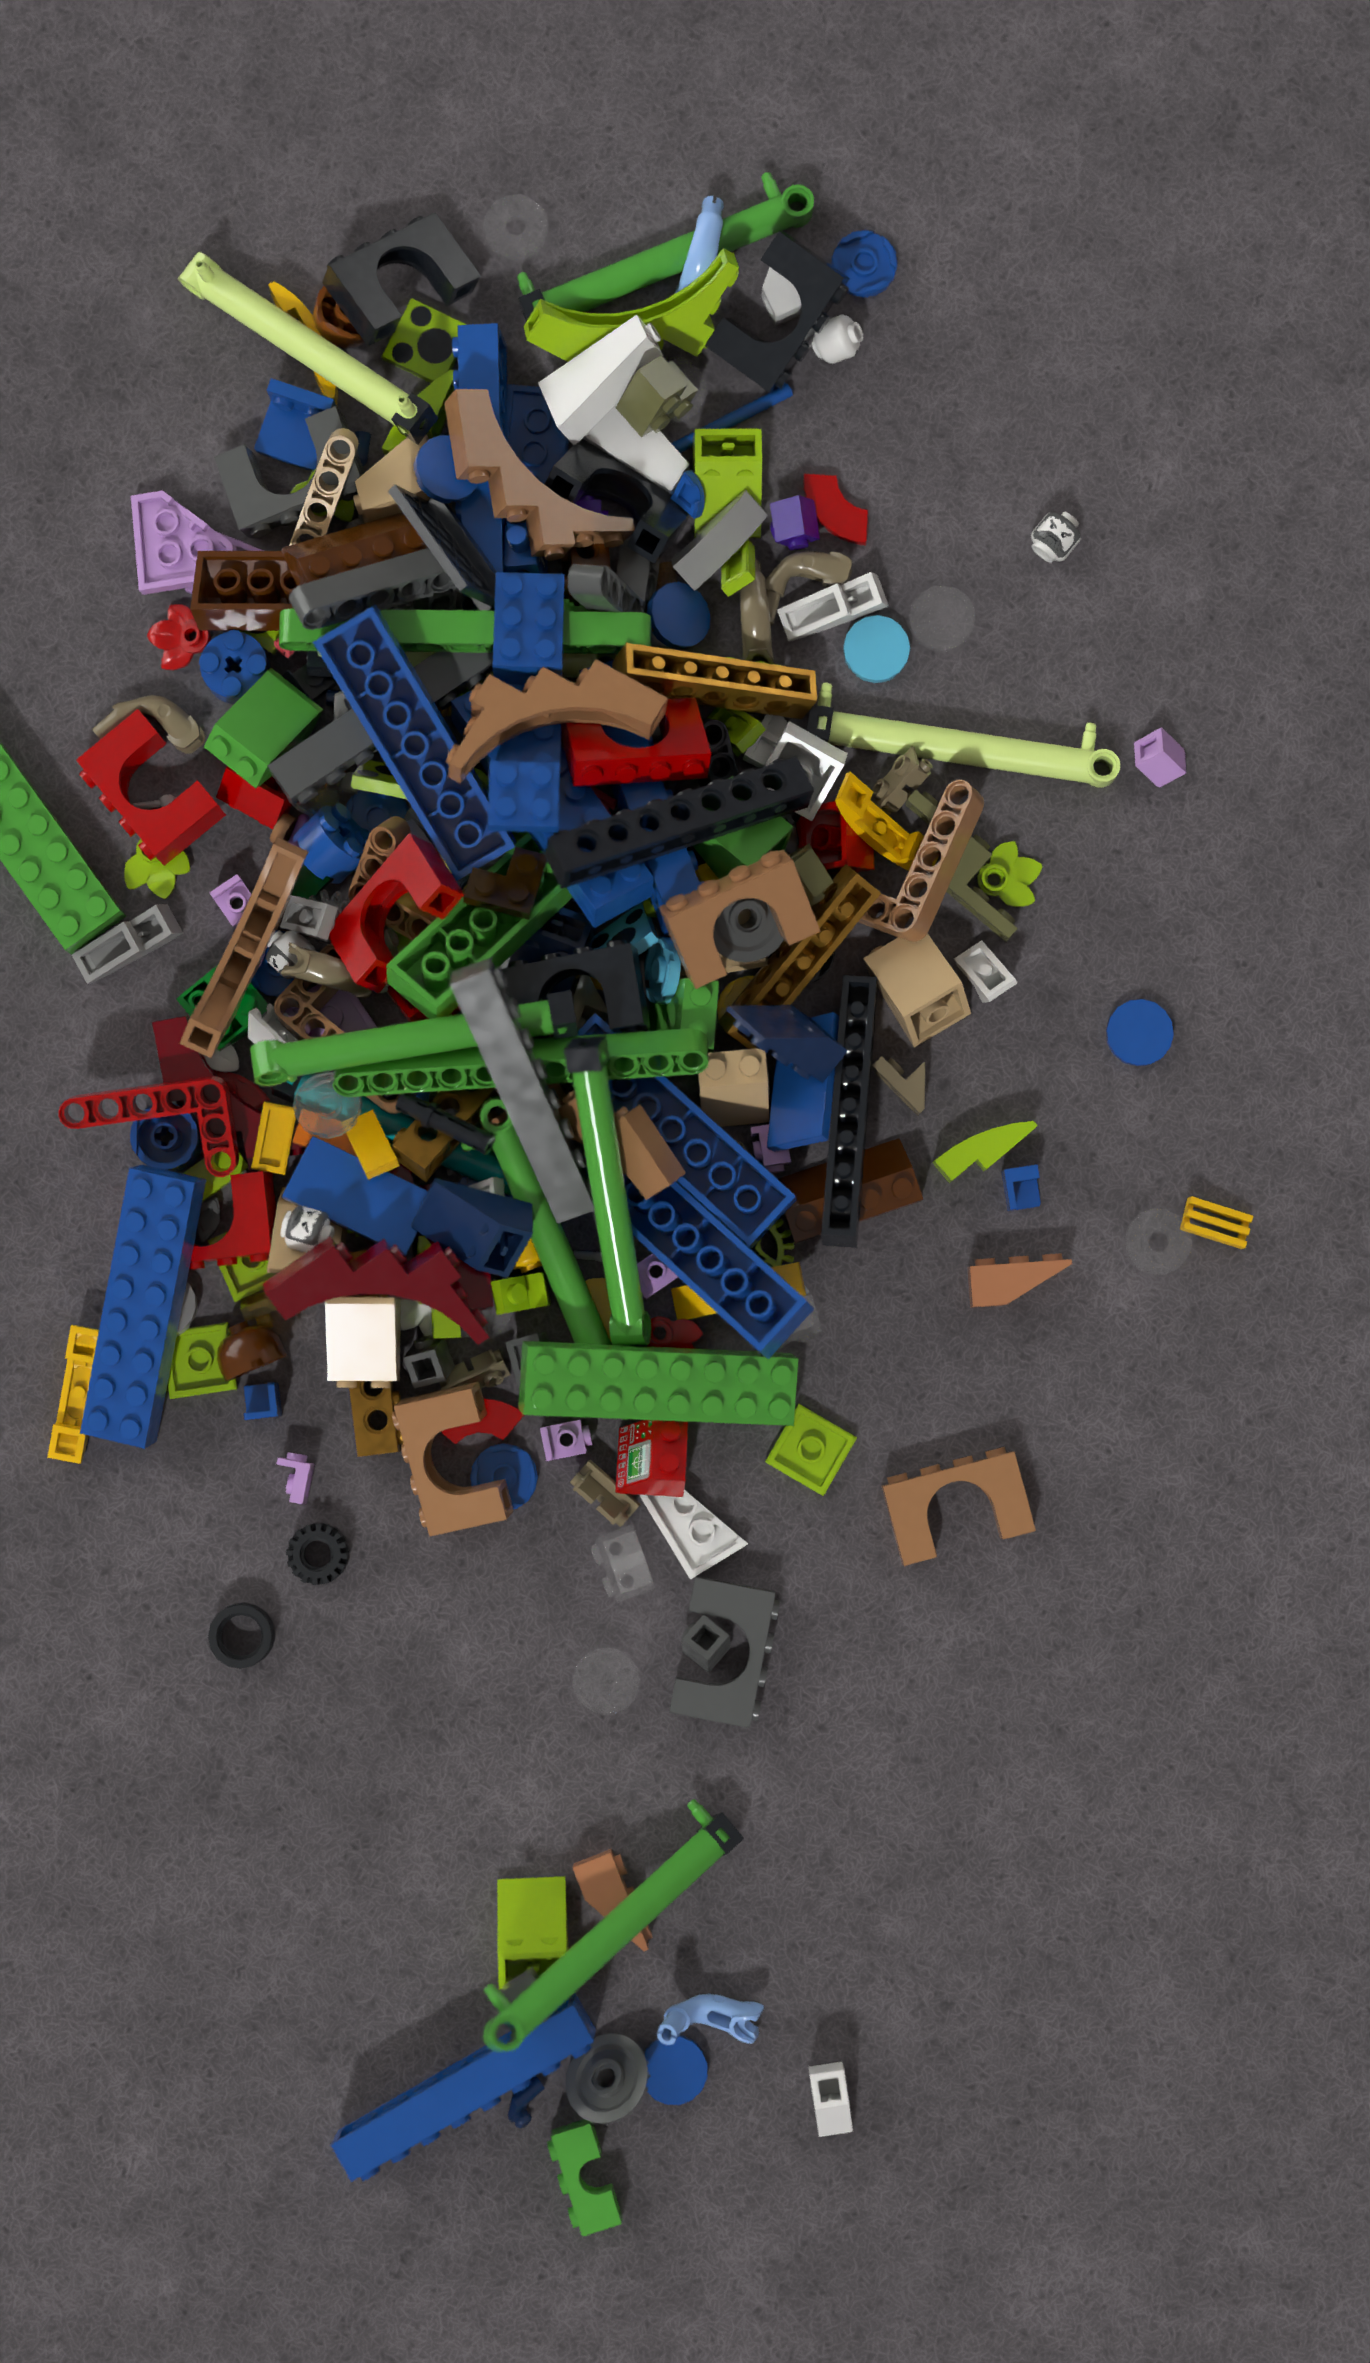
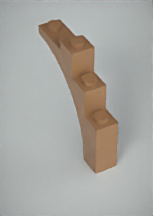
M455 389L444 402L456 479L469 480L470 483L474 484L488 481L494 518H507L509 522H519L526 519L532 557H544L545 560L553 561L563 558L573 546L581 548L592 544L604 543L605 547H617L622 545L634 532L633 518L607 516L584 509L560 497L540 482L519 460L506 441L495 418L488 389Z
M596 659L589 670L584 668L581 671L576 684L542 667L536 677L533 675L529 677L522 692L489 674L483 685L478 683L470 695L469 701L472 702V718L464 730L466 737L460 745L455 744L447 756L446 762L449 763V778L461 784L473 767L494 748L521 733L547 725L569 722L599 723L625 729L649 740L666 713L668 698Z
M278 837L274 841L233 936L189 1019L180 1042L181 1045L212 1058L236 1016L245 991L257 972L266 948L282 920L308 851Z
M559 1083L547 1084L549 1089L554 1088L557 1092L561 1104L558 1111L562 1119L568 1118L572 1126L574 1137L571 1139L583 1144L575 1090L566 1094ZM641 1105L630 1111L624 1106L614 1113L623 1173L633 1182L646 1200L670 1186L686 1173ZM502 1108L504 1112L498 1115L493 1110L487 1117L493 1123H501L505 1120L507 1112ZM480 1120L479 1123H480V1125L482 1126V1127H480V1129H482V1130L485 1131V1129H484V1127H483V1125H482V1123H481V1120Z

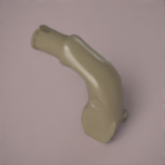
M801 551L786 556L765 578L770 625L774 624L780 597H784L786 585L791 577H804L822 582V586L825 588L835 584L842 585L849 582L852 572L851 559L842 553L832 551L829 554L818 551Z
M755 559L756 580L740 589L742 660L752 661L754 657L761 656L764 658V662L775 664L772 652L766 580L761 573L760 562Z
M156 695L114 704L112 706L114 710L92 728V731L102 739L138 709L144 716L148 715L156 719L168 733L166 738L181 752L192 754L205 743L204 732L191 715L189 716L181 707L166 697Z
M291 942L289 943V953L297 956L298 960L294 966L285 965L280 973L282 976L325 985L352 993V995L360 998H367L372 994V990L360 986L353 981L341 959L299 947Z

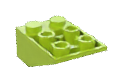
M762 429L694 430L693 472L702 484L705 497L703 513L701 517L694 519V538H696V533L745 490L749 492L760 506L762 505ZM761 525L749 538H761Z
M566 1876L497 1879L499 1989H503L504 1984L531 1967L535 1969L540 1977L568 1951Z

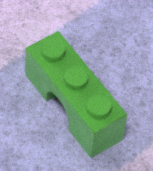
M583 2119L552 2129V2140L547 2141L552 2161L558 2160L562 2173L557 2174L562 2194L569 2193L572 2207L568 2208V2213L573 2228L579 2227L583 2237L622 2224V2214L612 2183L601 2187H593L585 2183L580 2174V2169L586 2162L601 2157L602 2150L594 2124Z

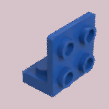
M271 378L267 388L271 401L254 446L255 452L313 471L317 466V453L305 418L336 406L335 400Z

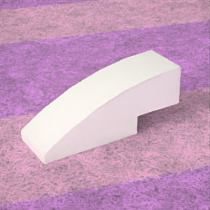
M869 572L842 585H832L777 609L788 641H793L869 615L889 605L878 575Z

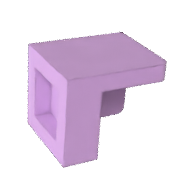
M1162 727L1134 742L1135 766L1157 787H1162L1186 774L1185 751L1183 747Z

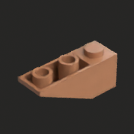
M1062 1253L1042 1255V1261L1029 1262V1256L1008 1257L1009 1264H995V1258L976 1259L975 1266L967 1267L970 1308L1007 1305L1070 1266L1072 1260H1063Z
M612 1848L573 1864V1871L585 1901L604 1917L635 1890L633 1886L626 1887L623 1875L628 1874L621 1854L614 1856ZM649 1925L631 1940L643 1951L649 1950L648 1940L653 1938Z

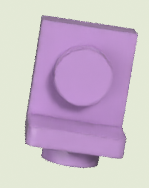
M287 1452L286 1458H277L276 1464L296 1468L295 1474H289L286 1493L291 1494L289 1502L307 1504L315 1464L306 1462V1455Z

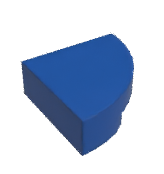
M688 470L683 473L671 499L695 519L701 517L703 513L705 497L699 478L692 470Z

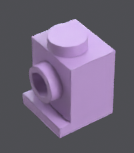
M238 874L210 892V895L234 929H236L251 897V892ZM236 898L243 900V905L239 909H233L231 905L232 901Z
M769 1124L751 1127V1137L758 1136L759 1140L753 1142L755 1159L762 1161L763 1167L771 1174L785 1171L784 1165L791 1163L789 1149L773 1152L767 1148Z
M653 1253L638 1263L641 1290L646 1300L678 1278ZM654 1265L660 1266L663 1270L659 1278H653L649 1273L650 1268Z
M581 1420L540 1428L546 1461L587 1453L586 1446L592 1445L589 1425L582 1426ZM564 1433H569L573 1437V1443L570 1446H563L560 1442V1438Z

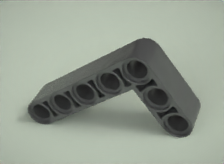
M626 539L620 548L617 574L608 566L573 564L568 575L569 592L589 612H641L647 614V604L657 587L661 557L654 564L628 548L627 544L630 539Z
M429 548L304 583L297 586L291 592L289 600L303 627L314 630L350 620L375 604L379 611L414 601V610H456L457 587Z

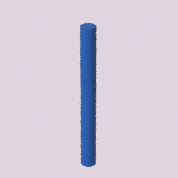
M787 384L782 390L777 388L774 392H770L700 429H729L793 396V393ZM694 432L671 444L679 453L692 448Z

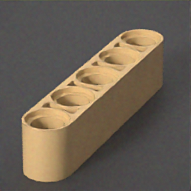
M337 429L330 435L321 455L289 546L301 543L299 536L302 534H310L314 538L327 535L358 450V439L349 429ZM344 440L350 446V452L339 454L334 449L333 442ZM327 471L335 473L339 483L336 485L326 484L322 479V473ZM311 504H323L327 509V515H315L311 511Z

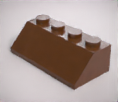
M402 512L282 548L281 552L297 586L427 549L428 547Z
M198 551L190 610L199 630L279 631L280 611L293 609L289 596L297 587V584L281 551Z
M900 1138L865 1149L859 1222L919 1203L923 1200L913 1167ZM827 1162L778 1179L796 1196L795 1203L784 1213L794 1244L821 1236Z

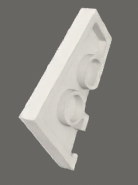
M684 1490L683 1497L639 1495L690 1580L748 1545L745 1540L686 1490Z

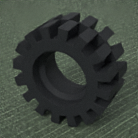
M313 1523L304 1526L294 1533L295 1535L288 1543L289 1548L286 1550V1556H288V1567H291L295 1577L298 1576L304 1583L319 1585L335 1580L344 1572L349 1562L350 1549L346 1542L347 1539L340 1533V1530L330 1526V1524ZM316 1540L325 1542L331 1550L330 1561L323 1567L312 1566L308 1563L305 1556L307 1546Z

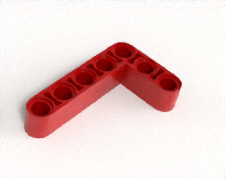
M216 1076L75 1095L64 1101L59 1108L58 1116L60 1122L70 1129L197 1112L207 1170L216 1177H225L231 1174L239 1163V1150L229 1088L223 1079ZM213 1084L220 1090V1099L218 1101L212 1102L205 1098L203 1094L205 1085ZM179 1089L185 1093L186 1103L184 1106H176L171 1102V1090ZM138 1094H146L151 1098V1110L143 1111L137 1107L136 1097ZM104 1099H112L117 1103V1115L110 1116L103 1111L102 1103ZM77 1103L81 1105L84 1109L83 1120L78 1121L70 1117L68 1112L70 1104ZM210 1119H221L226 1126L225 1133L222 1135L213 1134L209 1129ZM215 1153H227L231 1159L230 1167L226 1169L218 1167L214 1162Z

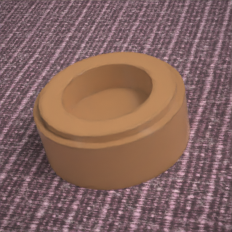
M284 813L272 830L270 842L274 843L277 837L288 841L297 818Z

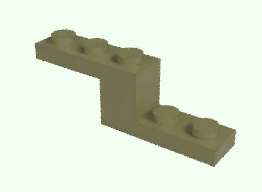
M916 789L905 803L911 811L928 825H930L939 804L929 793L924 791L921 794ZM955 825L947 830L946 835L952 833ZM974 835L969 839L946 892L1003 941L1007 942L1018 929L1013 925L1015 919L1004 909L1000 908L997 911L987 903L990 898L982 890L975 886L973 889L967 886L992 856V853L988 851L990 848L988 843L978 835Z

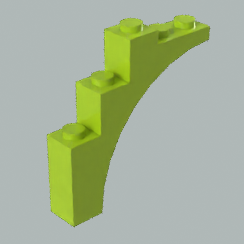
M723 248L708 269L691 284L669 298L642 309L621 313H585L565 309L540 299L524 325L526 340L569 362L625 322L638 315L645 325L651 323L661 337V340L658 342L660 350H662L664 340L698 357L702 349L707 348L705 344L715 330L710 315H713L718 310L721 296L727 286L731 287L738 277L739 266L735 254Z

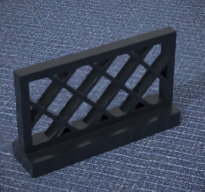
M396 484L388 490L389 494L457 589L471 597L480 611H495V580L497 571L448 503H441L431 498L427 501Z

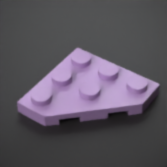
M163 490L131 496L138 587L143 595L193 587L198 551H236V547L232 542L209 527L208 524L176 502Z

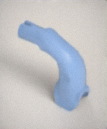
M707 196L702 202V212L697 217L695 232L675 293L687 287L703 274L717 257L723 227L721 217L723 201L718 197L715 203H713L714 196Z
M700 1994L669 2007L664 2014V2021L658 2028L657 2037L663 2044L671 2045L676 2041L680 2033L688 2029L691 2024L701 2023L729 2032L737 2040L752 2044L757 2039L759 2031L758 2027L749 2020L756 2022L764 2010V2005L752 2001L741 2002L721 1995Z

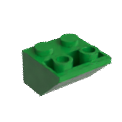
M217 966L176 998L190 1017L205 992ZM251 982L245 991L236 1016L217 1047L218 1051L225 1049L248 1035L249 1011L257 1008L262 1018L267 1014L266 1008L269 1003Z

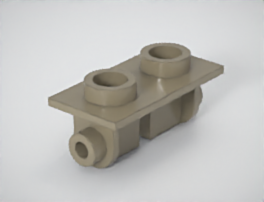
M911 746L904 755H900L895 760L892 769L887 775L874 784L872 788V802L887 815H890L892 812L896 813L911 795V791L904 788V786L908 785L914 790L917 789L931 774L932 764L925 758L919 761L915 747Z
M490 1349L470 1358L474 1370L468 1372L466 1364L461 1362L455 1365L446 1381L439 1383L442 1387L441 1390L479 1382L480 1388L485 1386L494 1387L502 1383L504 1378L511 1374L504 1363L500 1350L492 1351Z
M591 1460L570 1481L574 1486L572 1490L579 1493L590 1504L597 1499L601 1504L596 1509L612 1525L616 1523L620 1528L641 1505L630 1494L615 1493L616 1482Z

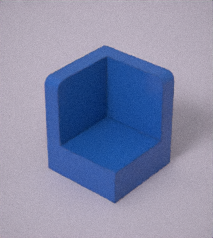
M1038 1164L1001 1171L1007 1211L1040 1206L1041 1202L1037 1179L1040 1178Z
M279 1382L244 1386L247 1412L243 1413L244 1420L282 1416Z

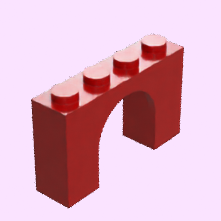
M696 697L667 700L666 713L659 723L663 740L649 747L633 748L618 744L604 733L599 723H561V738L573 787L708 778L711 750Z
M137 709L78 757L76 761L83 768L79 775L91 789L97 785L103 794L98 798L111 813L117 809L123 818L118 822L131 837L137 834L143 842L138 846L150 861L156 857L165 866L225 817L226 814L198 780L164 807L145 810L131 804L128 789L132 775L138 767L167 744Z
M410 833L335 919V925L328 937L353 981L377 993H380L388 984L386 965L393 959L385 944L384 925L394 903L401 896L409 892L419 909L443 920L464 896V893L433 844Z
M259 1171L230 1175L234 1207L232 1225L227 1234L212 1245L202 1247L194 1243L189 1270L204 1269L205 1262L217 1261V1266H230L238 1264L237 1258L250 1257L251 1263L269 1260L276 1216L273 1174L271 1172Z

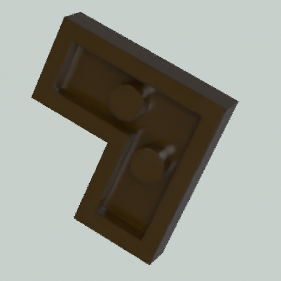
M515 846L506 876L473 867L463 896V903L530 920L548 863L545 854Z

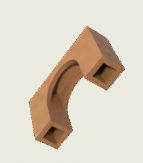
M784 850L768 852L761 857L760 861L749 866H738L732 869L729 875L719 880L706 881L700 884L697 890L686 895L679 894L673 896L665 905L659 907L685 973L696 989L727 975L714 943L713 929L716 919L723 909L737 900L755 898L768 903L778 931L789 946L820 932L794 862Z
M479 1382L402 1399L394 1406V1411L392 1412L394 1426L396 1430H400L404 1442L401 1445L404 1461L410 1464L412 1472L410 1477L411 1489L414 1495H418L421 1504L419 1509L420 1521L424 1528L427 1527L429 1537L507 1520L514 1512L505 1479L470 1487L457 1486L446 1481L437 1472L432 1461L431 1448L437 1433L446 1429L480 1422L487 1415Z
M1004 1446L985 1451L987 1458L973 1461V1457L970 1455L952 1460L954 1467L941 1470L940 1465L936 1464L921 1468L920 1476L908 1478L907 1473L887 1477L888 1484L881 1487L902 1565L906 1566L937 1557L928 1525L927 1510L933 1495L941 1487L951 1482L966 1481L975 1484L983 1490L991 1503L1000 1539L1004 1540L1036 1531L1014 1451L1006 1452Z

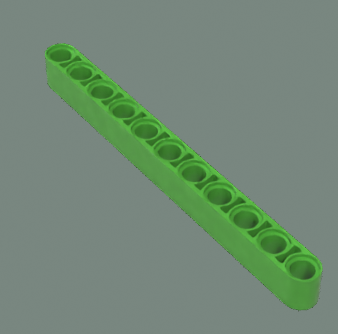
M294 609L280 611L279 647L292 651H318L313 642L348 620L319 629L309 630L303 627ZM380 611L404 652L493 653L495 611ZM564 611L563 654H618L625 643L651 646V616L649 614L641 612Z
M692 1028L584 1035L560 1039L539 1038L533 1039L534 1048H531L535 1059L541 1058L548 1075L545 1078L547 1084L573 1082L572 1073H567L564 1049L572 1038L606 1036L610 1058L606 1064L608 1080L698 1074L704 1071L709 1063L706 1034L701 1030ZM478 1046L334 1070L333 1077L334 1090L344 1097L496 1087Z

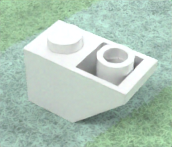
M770 267L762 286V300L776 327L801 315V300L794 285Z
M835 2062L808 2067L819 2137L853 2132L843 2063Z

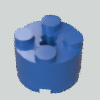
M230 630L214 637L205 646L199 659L201 675L206 685L219 700L228 704H235L271 668L269 658L260 643L252 636L237 630ZM233 664H236L237 666H240L242 670L239 673H236L235 671H232L230 667Z
M336 803L334 806L321 807L294 834L293 843L298 840L300 848L308 851L304 865L313 874L321 879H324L326 876L334 879L331 883L339 884L357 868L370 832L365 828H361L351 818L350 811L344 805Z
M152 1105L145 1108L144 1111L151 1110ZM192 1113L137 1120L131 1126L130 1142L132 1149L138 1158L150 1167L173 1172L182 1171L196 1162L203 1148L199 1122ZM167 1130L174 1134V1139L170 1140L168 1145L160 1141L161 1136L167 1134Z

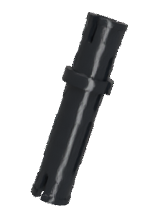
M401 1093L397 1100L395 1110L415 1118L421 1122V1126L427 1129L432 1127L484 1155H487L494 1145L495 1135L440 1108V1104L434 1101L429 1103L411 1093Z

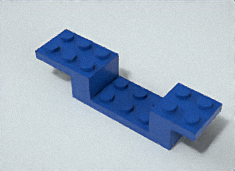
M496 572L493 677L521 692L531 675L536 677L542 667L562 677L564 574ZM561 724L542 726L521 733L492 750L489 769L488 831L558 832Z

